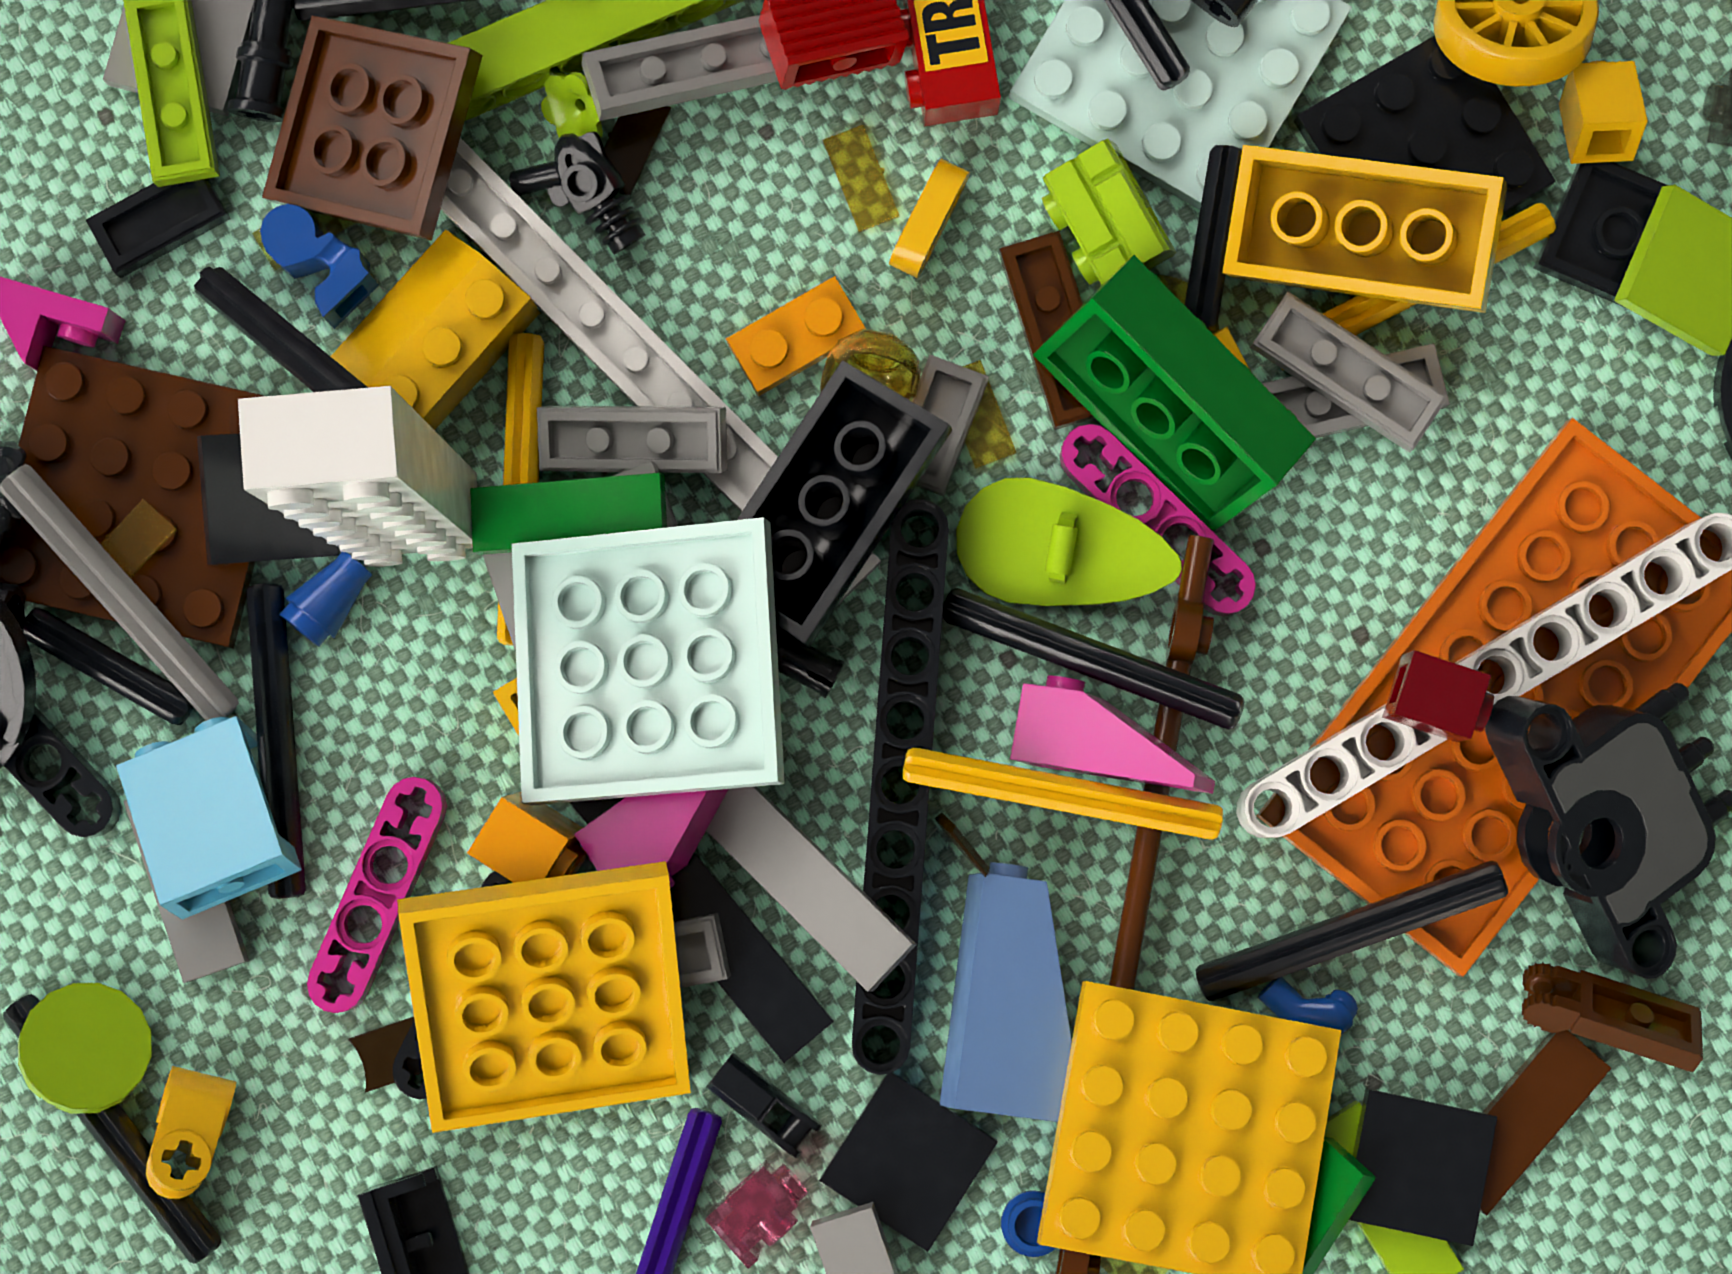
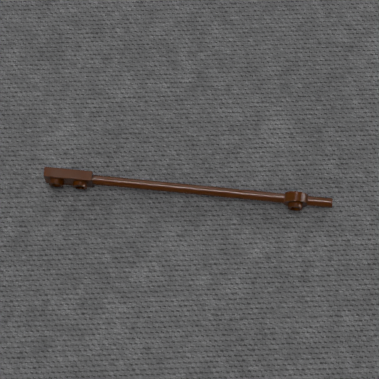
M1197 535L1188 536L1179 593L1172 615L1166 649V667L1187 675L1191 673L1195 655L1208 654L1214 624L1213 617L1203 616V599L1214 539ZM1159 704L1153 736L1177 752L1183 712ZM1144 784L1143 791L1169 796L1170 787ZM1137 826L1111 970L1110 986L1135 989L1162 830ZM1060 1249L1055 1274H1099L1101 1256Z

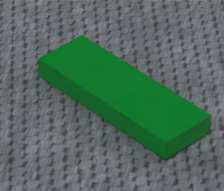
M661 473L470 488L473 552L478 555L510 553L514 543L667 528L665 476Z

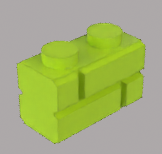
M1107 138L1077 155L1076 158L1045 174L1042 178L1050 191L1049 194L1041 198L1043 205L1060 231L1067 226L1071 229L1080 248L1072 252V256L1089 285L1097 281L1101 285L1104 284L1133 255L1150 270L1177 253L1117 144Z

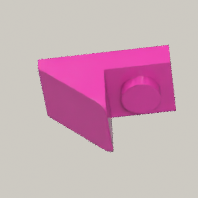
M0 277V319L20 358L34 370H38L43 346L52 347L56 333L62 339L91 348L95 347L97 338L116 344L119 343L126 320L111 309Z

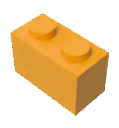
M521 792L501 797L467 854L513 883L576 874L587 856L574 835L583 827L546 804H523Z

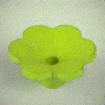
M572 72L567 76L562 73H554L547 77L544 83L547 96L541 102V111L544 118L550 124L556 126L558 137L560 138L561 135L570 133L582 136L596 131L601 138L603 135L601 121H599L586 77L579 72Z

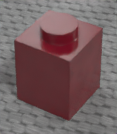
M1413 650L1401 656L1382 718L1455 742L1470 740L1474 730L1478 732L1484 730L1491 715L1494 695L1486 692L1491 675Z

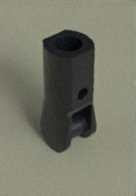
M734 1053L730 1055L706 1086L710 1092L795 1158L802 1154L798 1147L813 1129L819 1132L823 1126L809 1112ZM776 1102L792 1113L779 1130H776L764 1120Z

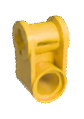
M172 1066L156 1118L158 1125L146 1164V1177L149 1186L158 1195L167 1199H181L191 1195L200 1187L211 1168L218 1139L223 1133L232 1104L236 1081ZM175 1151L186 1153V1165L195 1168V1170H187L182 1179L170 1177L171 1166L161 1162V1160H170Z

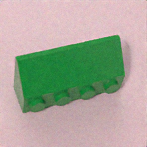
M1135 255L1102 284L1033 354L1109 432L1213 532L1278 485L1316 440V437Z

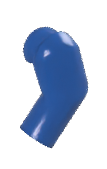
M1283 977L1271 980L1257 997L1278 1018L1342 1030L1341 1034L1351 1028L1353 1018L1358 1010L1356 1000L1346 991L1333 990L1325 998L1305 999Z

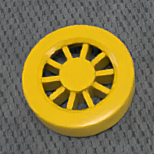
M1437 0L1433 24L1434 35L1445 56L1458 68L1476 78L1505 86L1541 85L1568 75L1585 60L1592 45L1599 16L1598 0Z

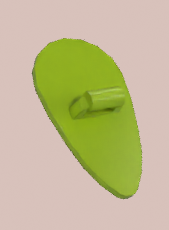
M1031 477L1004 478L983 487L965 506L956 528L957 555L966 576L985 594L1009 603L1067 606L1121 602L1153 593L1173 583L1179 577L1182 570V561L1178 553L1161 535L1139 519L1110 504L1071 488Z

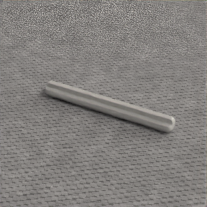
M25 464L18 467L1 482L0 492L205 720L216 717H228L239 704L238 698L34 469Z

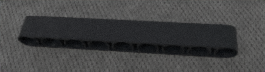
M924 499L910 500L905 503L891 523L863 892L875 903L886 895H895L902 898L909 907V919L902 930L917 945L898 964L904 972L905 980L903 987L896 994L883 997L874 992H867L856 981L852 1031L853 1056L858 1065L863 1069L877 1075L890 1074L899 1069L908 1058L911 1044L930 786L919 784L918 793L913 800L908 803L897 804L885 797L882 792L881 783L888 771L904 766L908 749L915 747L932 751L949 528L948 520L943 510L934 502ZM914 516L929 518L937 528V538L926 547L911 546L904 540L901 534L902 525L906 520ZM917 578L930 586L933 600L928 607L919 611H911L900 605L896 597L897 588L908 579ZM913 641L919 643L928 654V664L918 674H902L895 669L892 663L891 655L893 650L903 642ZM902 704L912 705L917 708L923 716L924 725L921 732L912 739H900L891 734L887 727L886 719L892 708ZM889 831L903 832L913 842V858L902 868L893 869L886 867L877 856L876 847L878 841ZM883 1025L890 1027L896 1032L900 1039V1045L893 1057L888 1060L877 1061L866 1055L862 1047V1039L869 1029L874 1026Z

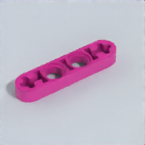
M1087 424L1078 426L1068 434L1061 446V466L1067 476L1086 495L1121 510L1116 499L1119 487L1130 481L1141 482L1151 492L1152 504L1146 513L1133 517L1145 523L1162 537L1165 530L1169 527L1182 525L1191 529L1197 536L1214 539L1212 550L1219 558L1213 560L1209 566L1222 577L1230 572L1236 574L1240 581L1234 589L1240 597L1237 602L1230 597H1225L1219 602L1216 601L1210 594L1216 585L1207 576L1203 599L1205 610L1213 615L1224 617L1236 614L1250 603L1254 597L1256 583L1254 574L1247 564L1111 432L1102 426ZM1080 440L1087 446L1095 440L1101 443L1104 448L1099 458L1111 471L1118 460L1128 468L1115 476L1105 493L1095 485L1105 477L1095 465L1090 463L1081 469L1075 464L1074 461L1079 453L1074 446V443ZM1182 570L1179 577L1175 580L1179 585L1181 581Z
M418 777L402 779L393 785L384 800L309 972L307 981L308 994L313 1003L323 1011L339 1013L352 1010L364 1001L371 989L399 924L397 899L410 898L445 818L447 810L445 794L431 780ZM422 788L427 791L424 802L432 806V812L429 817L417 816L408 834L422 836L416 848L405 838L386 836L385 832L389 823L396 829L403 828L408 816V810L400 806L401 799L404 795L415 796L419 789ZM389 846L397 847L403 851L408 862L407 872L404 877L392 884L384 883L378 879L373 868L374 858L377 853ZM362 905L371 906L377 910L382 920L381 932L376 939L368 943L359 942L354 939L349 933L347 925L352 911ZM337 942H339L349 951L369 954L370 958L367 965L360 960L352 962L346 980L355 985L354 992L352 994H341L334 1001L329 997L331 986L323 982L326 973L338 972L346 959V954L334 953Z

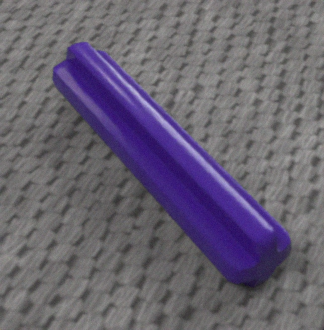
M692 1108L687 1115L636 1274H673L722 1124L721 1117L713 1112Z

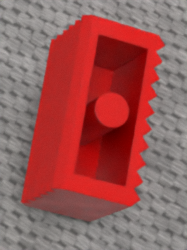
M764 0L759 17V24L780 88L783 90H787L792 86L798 88L803 84L811 85L816 81L823 82L828 78L834 80L839 76L847 77L852 73L858 75L863 71L870 72L875 68L883 69L888 65L893 67L900 63L909 40L908 30L905 28L900 7L897 6V0Z

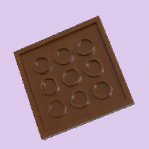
M43 346L18 444L25 450L27 455L23 465H29L34 469L182 637L234 649L247 598L246 591L250 586L255 562L207 565L197 436L239 434L238 399L264 397V395ZM21 518L16 535L6 536L0 548V582L20 585L26 595V602L117 622L25 518Z

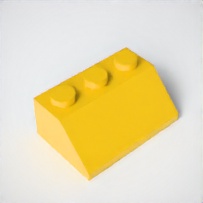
M445 229L330 357L368 388L391 386L436 430L508 350L510 337L513 334L523 333L540 314V311L532 298L487 258Z

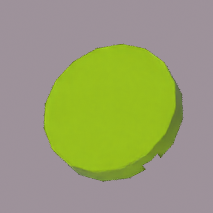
M72 983L48 993L30 1010L18 1038V1066L28 1088L40 1099L42 1097L47 1103L56 1106L55 1108L70 1114L98 1113L121 1103L142 1081L152 1057L151 1030L141 1008L122 991L101 983Z

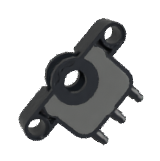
M1674 683L1668 689L1660 690L1634 710L1613 705H1596L1583 711L1573 720L1565 709L1555 704L1519 696H1506L1498 700L1493 705L1491 715L1485 726V732L1517 801L1526 804L1518 822L1517 846L1523 864L1534 877L1550 885L1565 887L1563 895L1592 954L1598 961L1645 979L1657 978L1663 975L1672 966L1675 959L1677 942L1661 904L1698 877L1709 865L1715 851L1716 834L1714 826L1728 817L1729 812L1732 810L1731 790H1723L1717 796H1711L1703 802L1690 775L1691 772L1704 763V759L1714 752L1712 741L1707 737H1699L1692 743H1686L1678 749L1670 730L1663 722L1674 714L1681 704L1689 699V690L1681 683Z

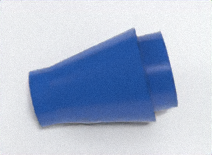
M341 552L332 563L285 598L289 604L279 615L308 640L320 647L328 636L333 639L336 638L364 584L370 579L372 574L356 559H352L351 555Z

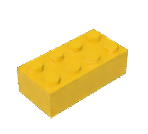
M1243 145L1222 273L1235 279L1486 313L1508 185L1504 177Z

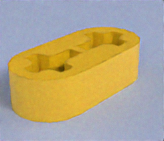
M942 158L939 160L897 241L889 265L918 279L958 203L970 172Z

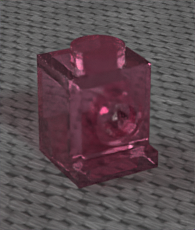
M765 1160L708 1211L705 1221L749 1269L758 1261L760 1250L755 1245L762 1239L770 1247L782 1238L798 1222L791 1212L798 1207L799 1202L809 1192L785 1164H782L775 1170Z

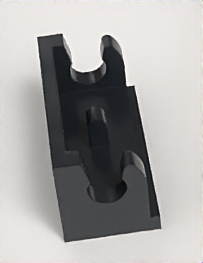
M437 1166L369 1187L358 1194L381 1274H470Z

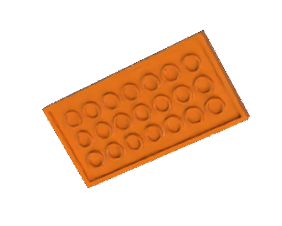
M1572 417L1557 432L1310 748L1387 703L1402 655L1416 650L1455 663L1681 527L1701 517ZM1703 530L1700 536L1702 553L1707 558L1718 561L1722 554L1721 541L1715 533ZM1649 562L1644 570L1645 582L1653 592L1663 594L1668 586L1667 574L1660 565ZM1732 570L1519 697L1555 704L1565 709L1573 720L1583 711L1596 705H1613L1634 710L1660 690H1666L1674 683H1681L1688 688L1732 632ZM1593 595L1589 602V613L1593 621L1602 627H1608L1613 620L1614 613L1611 603L1600 595ZM1539 627L1533 637L1534 648L1542 658L1552 661L1556 658L1559 651L1557 636L1551 630ZM1491 660L1481 662L1478 671L1491 675L1487 691L1497 694L1504 685L1503 670L1496 662ZM1374 725L1369 729L1366 736V746L1373 757L1386 761L1395 749V740L1393 734L1387 728L1381 725ZM1485 728L1482 732L1474 730L1470 740L1461 742L1445 740L1290 834L1282 836L1367 904L1380 901L1485 862L1496 861L1502 870L1508 886L1506 897L1404 933L1453 973L1461 977L1465 976L1539 880L1523 864L1517 846L1518 822L1526 804L1517 801L1488 742ZM1318 758L1313 763L1310 769L1312 785L1324 794H1330L1337 788L1340 782V772L1333 761L1327 758ZM1273 793L1256 815L1270 827L1278 825L1285 815V805L1281 797L1277 793Z

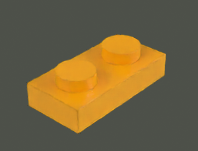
M834 276L726 338V341L759 397L865 336L867 329Z

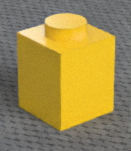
M1592 61L1581 63L1574 71L1568 74L1559 101L1570 163L1634 161L1648 122L1635 61Z

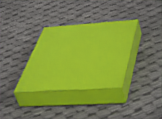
M1675 184L1662 186L1614 301L1710 356L1725 355L1732 339V217Z

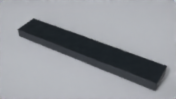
M624 798L569 803L583 820L589 824ZM694 852L687 866L671 876L675 882L674 886L670 889L673 921L718 913L731 976L728 979L717 981V983L782 1062L785 1063L832 1024L834 1020Z

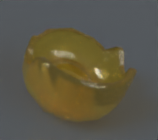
M861 329L838 340L827 356L822 373L820 391L823 390L843 360L908 400L911 397H916L921 375L919 359L910 345L891 333Z

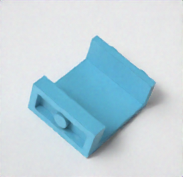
M237 716L232 718L216 717L206 720L194 729L193 734L174 742L161 741L148 744L135 753V758L116 765L159 904L182 920L302 870L294 846L278 834L250 750L257 747V734Z

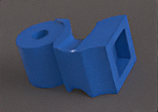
M292 204L277 206L269 211L263 219L260 233L264 248L287 274L296 279L325 269L330 270V275L315 287V304L323 318L334 329L379 286L370 273V263L360 250L340 241L333 233L324 234L313 217L300 206Z

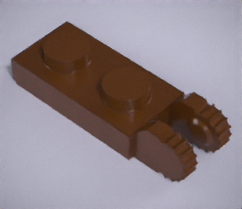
M1535 962L1532 966L1528 965V969H1524L1523 986L1524 990L1528 991V997L1523 1000L1522 1015L1523 1020H1527V1024H1532L1534 1027L1539 1026L1541 1030L1550 1033L1570 1029L1572 1034L1690 1072H1694L1703 1060L1700 1008L1584 970L1576 972L1558 965L1553 967L1551 963L1544 964V962L1541 964Z

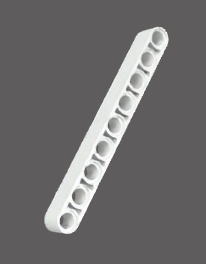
M1714 513L1681 527L1458 660L1455 664L1478 671L1481 662L1484 660L1496 662L1503 670L1504 685L1497 694H1493L1494 704L1506 696H1521L1732 570V515L1728 513ZM1703 530L1715 533L1721 541L1722 554L1718 561H1713L1702 553L1700 536ZM1649 562L1660 565L1667 574L1668 586L1663 594L1653 592L1645 582L1644 570ZM1593 595L1605 597L1612 605L1614 610L1613 620L1608 627L1596 624L1590 616L1589 602ZM1539 627H1545L1557 636L1559 651L1556 658L1552 661L1542 658L1534 648L1533 637ZM1386 704L1244 789L1237 801L1236 814L1240 825L1248 833L1258 838H1277L1290 834L1447 739L1382 718ZM1374 725H1381L1393 734L1395 749L1386 761L1373 757L1366 746V736L1369 729ZM1318 758H1327L1333 761L1340 772V782L1337 788L1330 794H1324L1312 785L1310 769ZM1265 790L1277 793L1285 805V815L1282 821L1275 827H1267L1261 824L1254 813V802L1257 796Z

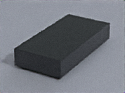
M208 178L157 187L153 183L86 219V222L113 272L119 278H123L231 218Z

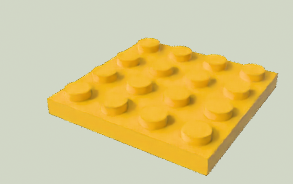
M666 861L397 899L398 916L432 1133L691 1093L670 881Z
M1082 981L1037 1243L1043 1246L1193 1274H1302L1342 1030Z

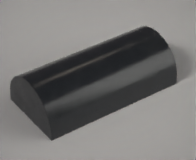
M843 360L737 518V520L764 517L770 522L776 630L806 648H810L952 432V428L947 422Z

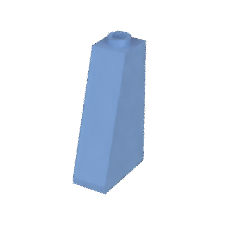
M990 862L989 873L986 877L982 873L968 875L940 1106L1058 1122L1072 1040L1048 885L1046 881L1027 879L1028 867Z

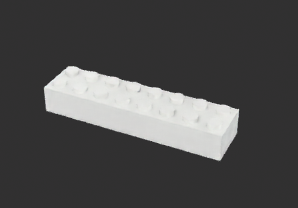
M391 386L238 399L244 490L267 503L269 509L282 512L284 518L295 520L299 523V527L310 529L313 531L314 536L325 538L327 544L338 546L340 552H348L352 555V559L363 560L364 566L368 567L402 564V554L407 553L427 554L428 561L460 560L466 558V548H473L470 488H477L476 472Z

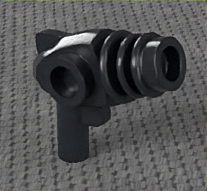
M596 131L582 136L574 133L561 135L554 148V161L510 173V186L518 196L547 189L552 203L557 207L570 203L578 215L594 210L595 213L585 220V224L591 225L600 220L602 224L596 227L594 232L595 234H601L607 231L608 235L601 240L602 245H608L614 255L646 235L639 225L642 222L641 218L637 217L631 221L628 219L634 213L635 208L628 207L624 210L621 208L631 199V195L625 194L617 199L615 198L625 186L621 174L606 156L603 143Z

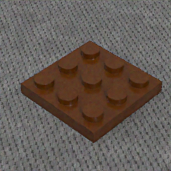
M312 15L262 198L276 204L297 205L306 211L432 241L483 55L468 47Z

